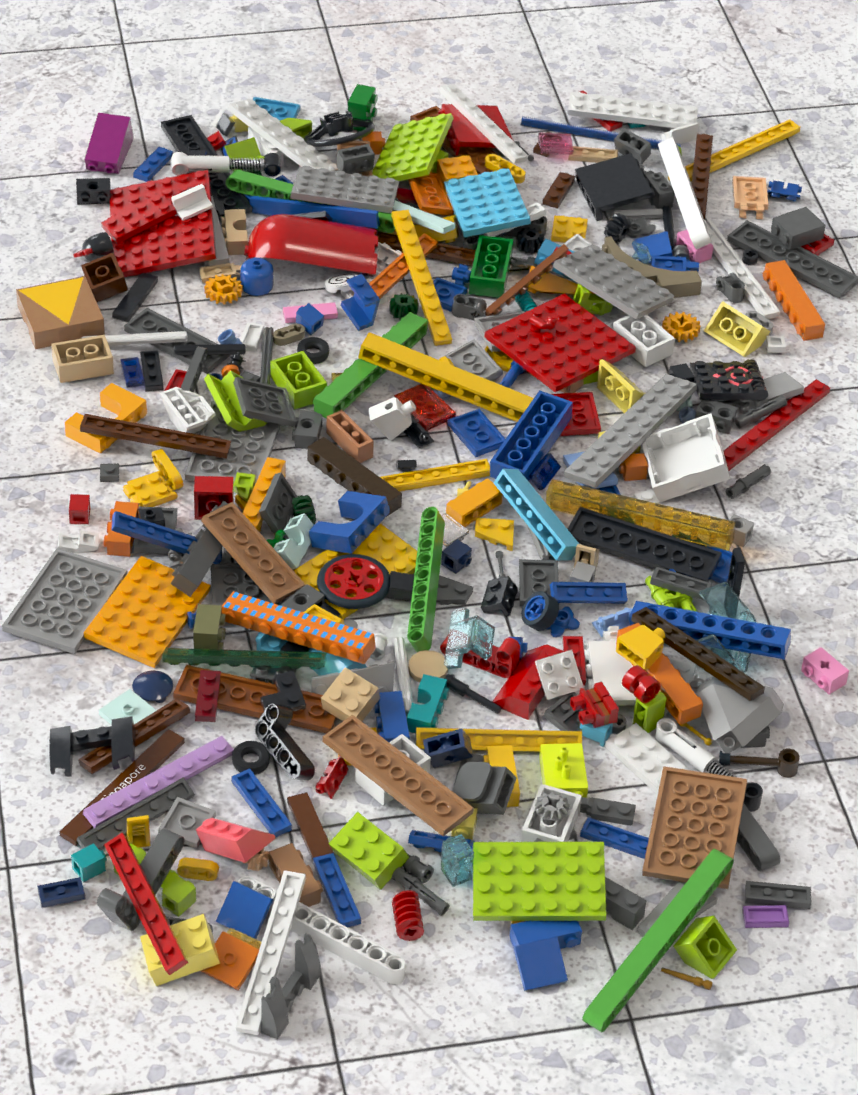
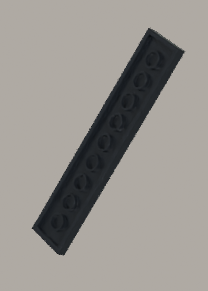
M192 115L161 122L162 130L177 152H183L189 156L190 150H206L207 156H218ZM209 173L211 196L213 197L220 220L221 217H225L224 210L245 209V214L252 213V206L245 195L232 191L226 186V179L231 175L230 173Z

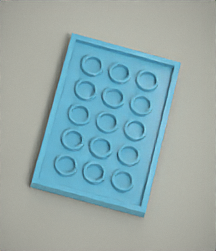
M509 169L483 172L479 175H468L464 178L450 179L444 182L446 193L464 237L531 224L530 216Z

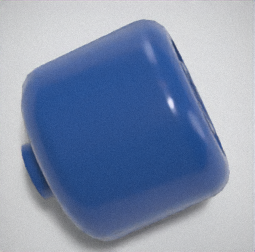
M251 258L242 264L240 276L242 290L252 296H262L272 290L274 285L273 266L269 261L263 258Z

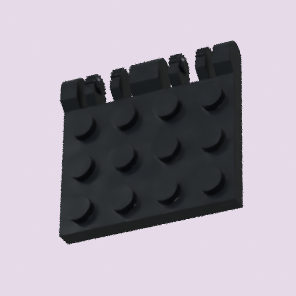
M747 359L743 363L739 361H732L731 363L696 361L695 363H690V370L695 377L694 383L697 384L696 391L699 400H765L769 395L758 364L753 359ZM731 366L734 367V369L726 372L725 370ZM738 367L745 368L748 370V372H745L743 369H739ZM717 373V374L720 375V376L717 378V377H714L713 375ZM731 373H734L733 376H735L736 379L731 377ZM729 379L739 383V386L729 383ZM750 379H753L749 384H742Z

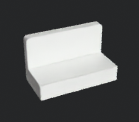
M695 122L671 129L669 132L662 133L661 139L665 141L673 137L676 144L696 140L699 123Z
M202 184L171 197L173 206L183 221L213 208V204L207 198L205 187Z

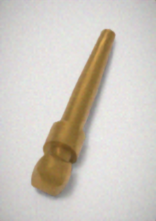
M661 968V972L692 982L696 986H703L708 990L712 988V981H704L703 978L697 976L693 977Z

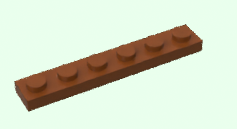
M565 244L559 247L487 307L485 315H499L503 311L502 308L505 305L510 306L516 300L515 297L517 295H523L529 289V285L539 282L542 278L541 275L545 272L547 274L554 269L553 264L556 260L567 257L569 248Z

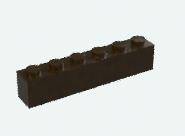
M325 437L307 447V461L348 491L387 497L390 513L387 516L402 507V493Z

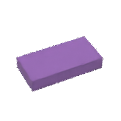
M786 905L743 906L742 913L745 928L789 927Z

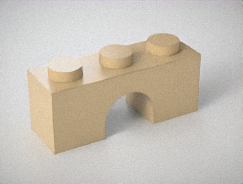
M245 209L224 210L225 217H221V224L228 255H244L245 245H248Z

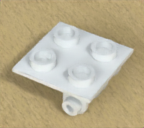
M572 650L535 661L547 700L584 688Z

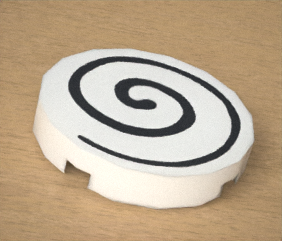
M344 273L332 276L325 281V288L328 292L336 293L337 290H341V292L350 291L352 289L346 281L357 275Z

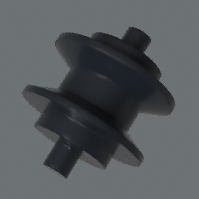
M237 352V355L229 356L232 360L227 365H236L240 371V369H244L241 366L242 362L246 361L240 356L241 353Z

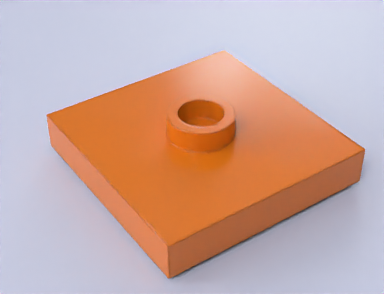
M223 931L215 943L220 964L203 969L201 972L239 991L256 963L259 949Z

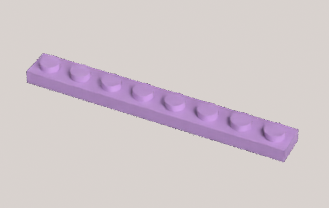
M220 736L85 808L83 815L95 828L184 777L187 780L232 756L234 749L223 736Z

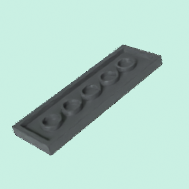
M149 308L144 309L124 325V331L130 334L186 331L188 335L186 342L154 343L151 345L189 365L193 356H175V345L217 344ZM207 355L202 372L210 373L230 355Z

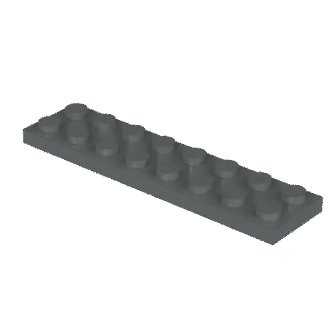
M748 220L727 237L728 242L744 250H755L758 252V257L769 263L785 260L795 276L838 298L843 297L858 284L857 275L801 247L790 250L772 232Z

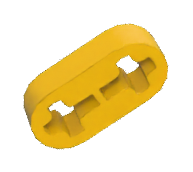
M181 858L177 867L179 876L204 881L217 879L219 865L216 862L196 858Z

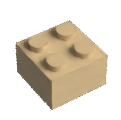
M345 667L321 697L322 708L342 721L351 715L363 721L380 699L379 688Z

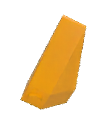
M531 266L529 272H531L535 267ZM545 272L541 275L540 281L529 285L527 290L533 294L539 292L575 295L578 284Z

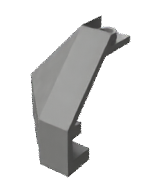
M715 677L699 685L696 695L703 702L702 712L713 740L718 742L725 753H731L741 746L744 747L782 713L784 704L772 687L764 686V694L749 701Z

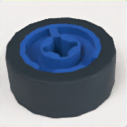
M543 591L535 592L523 605L521 616L524 624L537 631H544L556 620L559 612V603L554 597Z

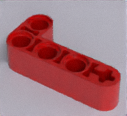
M451 631L440 645V651L449 658L499 677L508 678L519 663L520 644L513 638H506L501 646L497 647L460 632Z

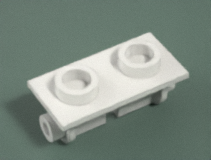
M378 242V247L374 252L378 254L377 260L381 262L386 260L385 263L388 266L402 254L401 251H395L386 243L381 244L380 242Z

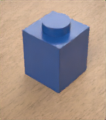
M310 303L304 307L301 306L297 310L296 323L303 325L308 334L312 335L323 326L324 315Z

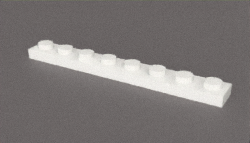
M455 84L440 87L439 92L513 164L527 161L528 155Z
M285 870L283 872L236 1024L237 1032L259 1036L261 1029L262 996L266 997L270 993V979L272 976L275 978L277 976L306 881L305 874Z

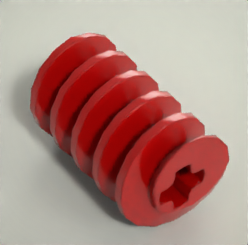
M406 890L399 892L392 899L396 933L400 939L406 941L417 940L424 934L420 902L418 900L419 896L415 891Z

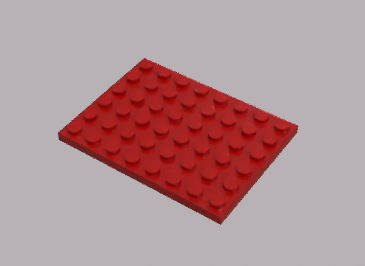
M197 171L111 189L110 217L159 193L173 205L171 197L200 184L205 187L207 198L212 203L209 171ZM212 208L184 221L176 214L119 244L111 238L114 255L123 276L129 277L216 259Z

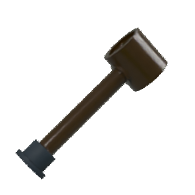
M790 748L781 750L778 758L733 756L730 753H722V751L719 753V763L721 765L777 766V772L786 778L794 777L798 772L800 755L796 750Z

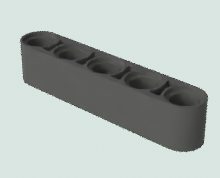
M743 803L737 842L758 871L780 864L778 850Z

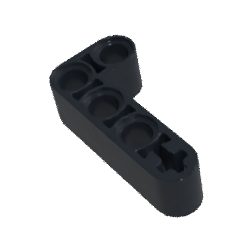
M270 704L255 725L256 736L291 779L311 780L315 774L313 763L285 730L293 718L292 708L286 705Z

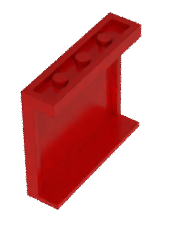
M442 104L438 115L451 113L454 118L446 137L449 139L455 155H458L460 147L497 148L453 104ZM476 105L513 140L498 106Z

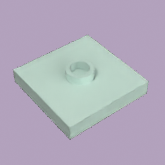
M129 689L99 709V715L111 725L112 719L130 716L133 717L134 724L157 710Z

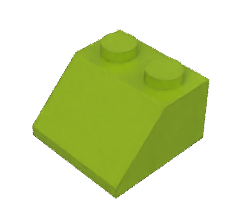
M715 916L696 918L673 945L685 964L711 979L717 976L737 951Z

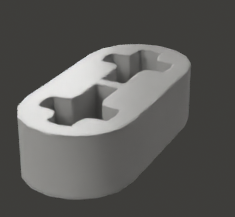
M748 311L745 316L770 331L768 336L772 334L773 323L757 311Z

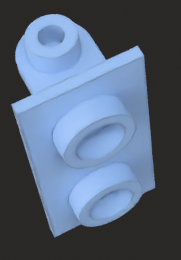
M624 608V610L616 612V614L599 617L592 624L600 636L603 637V631H608L609 626H619V630L630 626L629 616L632 608Z

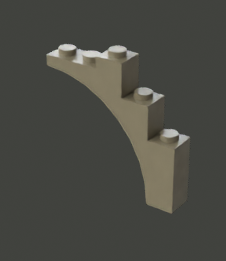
M611 236L605 237L602 251L613 255L616 260L626 263L629 268L640 272L645 278L653 280L661 288L669 290V293L673 294L674 298L700 295L702 280L697 271H671L646 265L623 252Z

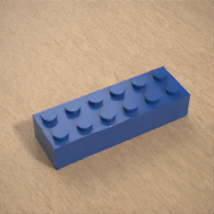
M539 390L491 459L490 477L496 479L502 469H519L529 482L571 420L573 402Z

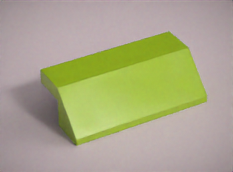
M231 370L222 380L210 374L205 376L204 380L228 426L241 432L267 424L263 420L249 419L243 416L233 383L236 377H243Z

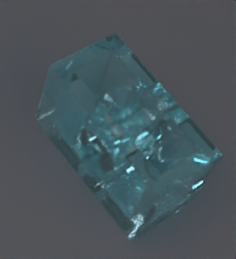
M463 835L449 837L442 841L441 870L451 885L455 887L472 880L474 851Z

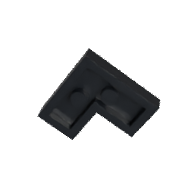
M294 670L274 675V682L278 693L260 698L263 711L270 704L290 706L293 712L306 709V703Z

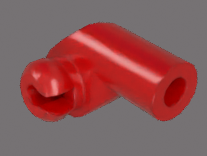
M535 315L531 316L529 323L539 329H553L556 327L555 324L557 322L553 317H548L547 321H543Z

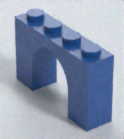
M347 491L338 500L341 517L356 520L343 524L318 521L309 530L312 547L352 554L390 513L387 497Z

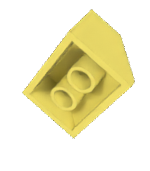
M723 301L704 329V332L744 357L761 347L766 336L770 333L768 329Z
M603 359L600 360L597 388L625 413L645 393L614 365Z

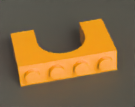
M113 383L100 392L101 407L117 414L118 417L115 418L117 420L137 423L147 414L145 399ZM77 412L65 421V435L100 454L118 439L80 432V425L84 416Z

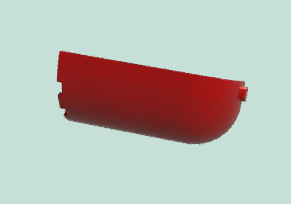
M276 214L263 219L255 226L250 234L248 245H245L244 255L246 260L251 258L278 259L374 276L376 275L378 254L374 252L375 247H378V236H374L377 231L372 228L288 214Z

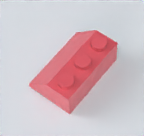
M215 818L205 820L196 829L205 851L244 863L276 839L273 834Z

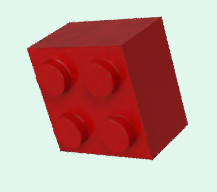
M195 476V520H202V517L210 513L215 505L219 507L223 501L228 504L234 503L233 477Z

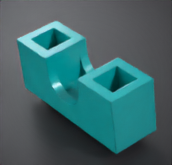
M423 674L418 687L417 702L423 703V705L412 703L407 716L409 732L416 733V727L437 728L439 721L437 716L438 714L442 715L444 708L443 700H447L449 695V688H446L447 679Z

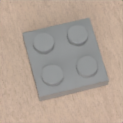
M177 797L160 825L158 833L165 828L183 836L185 839L184 844L198 848L201 841L196 829L205 820L215 818L216 811Z

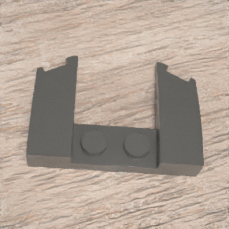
M304 934V944L301 940H297L295 943V970L284 987L281 988L278 978L272 976L269 982L270 993L266 997L262 996L261 998L262 1033L277 1040L289 1023L288 1012L293 1006L295 997L300 996L304 988L311 990L321 975L318 952L309 934Z

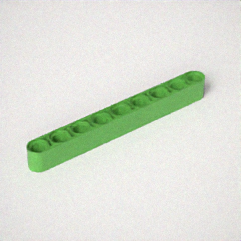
M436 507L426 508L421 516L407 639L416 652L429 650L432 645L445 521Z

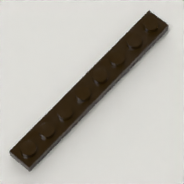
M647 607L632 614L631 621L645 625L652 631L661 628L665 632V638L663 639L665 644L747 700L752 701L764 694L765 687Z

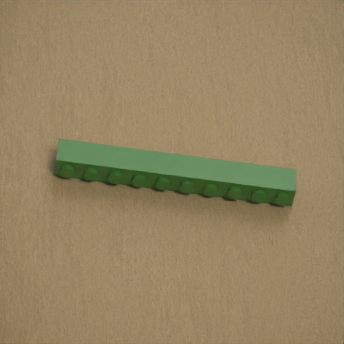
M409 312L382 337L411 349L427 334L428 319ZM362 359L355 360L349 368H346L339 377H336L329 386H326L319 395L315 396L313 400L314 412L322 414V417L327 419V416L335 412L344 411L380 378L387 369Z

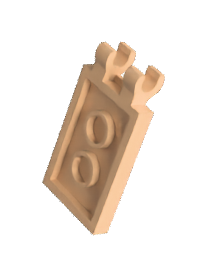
M733 176L734 208H739V218H746V211L750 210L756 211V219H763V212L768 210L769 205L766 178Z

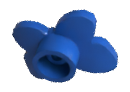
M566 606L559 610L556 620L546 630L551 629L553 637H560L565 629H578L580 622L574 618V613L570 607Z

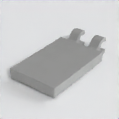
M786 372L763 379L769 394L767 399L731 401L735 404L742 401L745 404L741 405L740 408L743 411H748L780 395L788 399L804 393V386Z

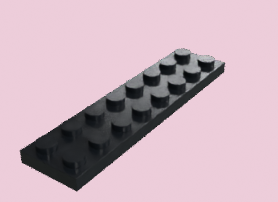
M579 507L568 527V531L579 544L596 548L654 569L656 567L666 570L674 569L676 573L705 582L710 581L722 558V552L583 507Z

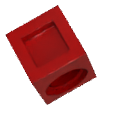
M70 494L69 523L89 524L91 510L90 495Z

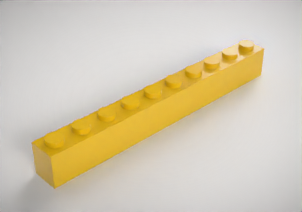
M370 332L361 344L359 359L518 422L534 399Z

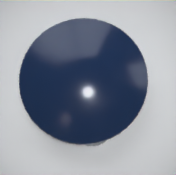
M151 670L139 674L133 681L132 689L143 700L163 703L173 690V681L166 673Z

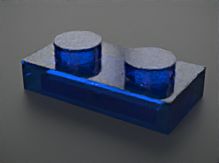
M139 358L120 359L126 388L145 386Z
M548 453L531 472L529 478L539 491L543 490L561 466L553 455Z

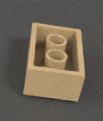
M105 335L51 344L53 363L60 383L114 374L113 356Z

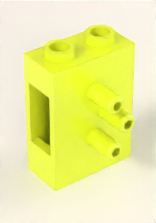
M582 743L541 744L539 760L542 784L587 798L588 782Z

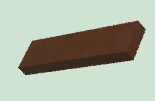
M305 792L287 797V803L312 861L315 857L334 853L308 793Z

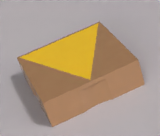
M85 276L16 289L17 306L23 321L28 326L29 335L35 349L50 347L52 343L82 339L83 336L105 335L104 318Z

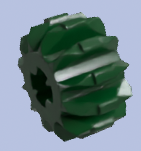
M400 293V295H394V298L390 299L389 311L393 318H399L400 321L409 312L417 315L419 303L414 295L409 296L408 293L406 295Z
M300 495L293 498L292 509L294 517L305 513L315 525L316 514L311 497L309 495Z

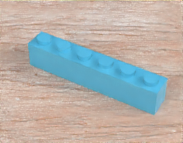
M502 469L493 482L555 560H572L576 554V546L579 544L519 469Z

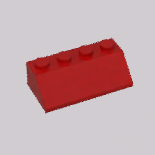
M548 644L528 650L492 702L501 706L502 710L528 720L545 695L535 661L565 651Z

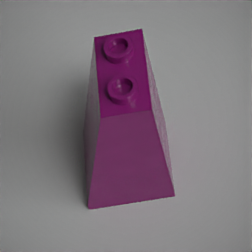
M98 113L84 159L86 170L119 174L134 138L131 118L129 116Z

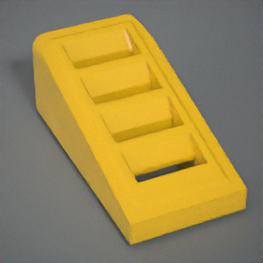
M148 815L127 818V839L130 844L132 843L138 848L150 846Z

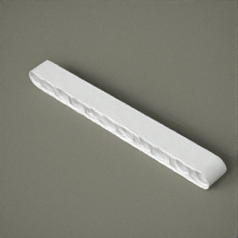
M671 137L659 143L658 146L689 236L697 250L712 243L679 148L675 139Z

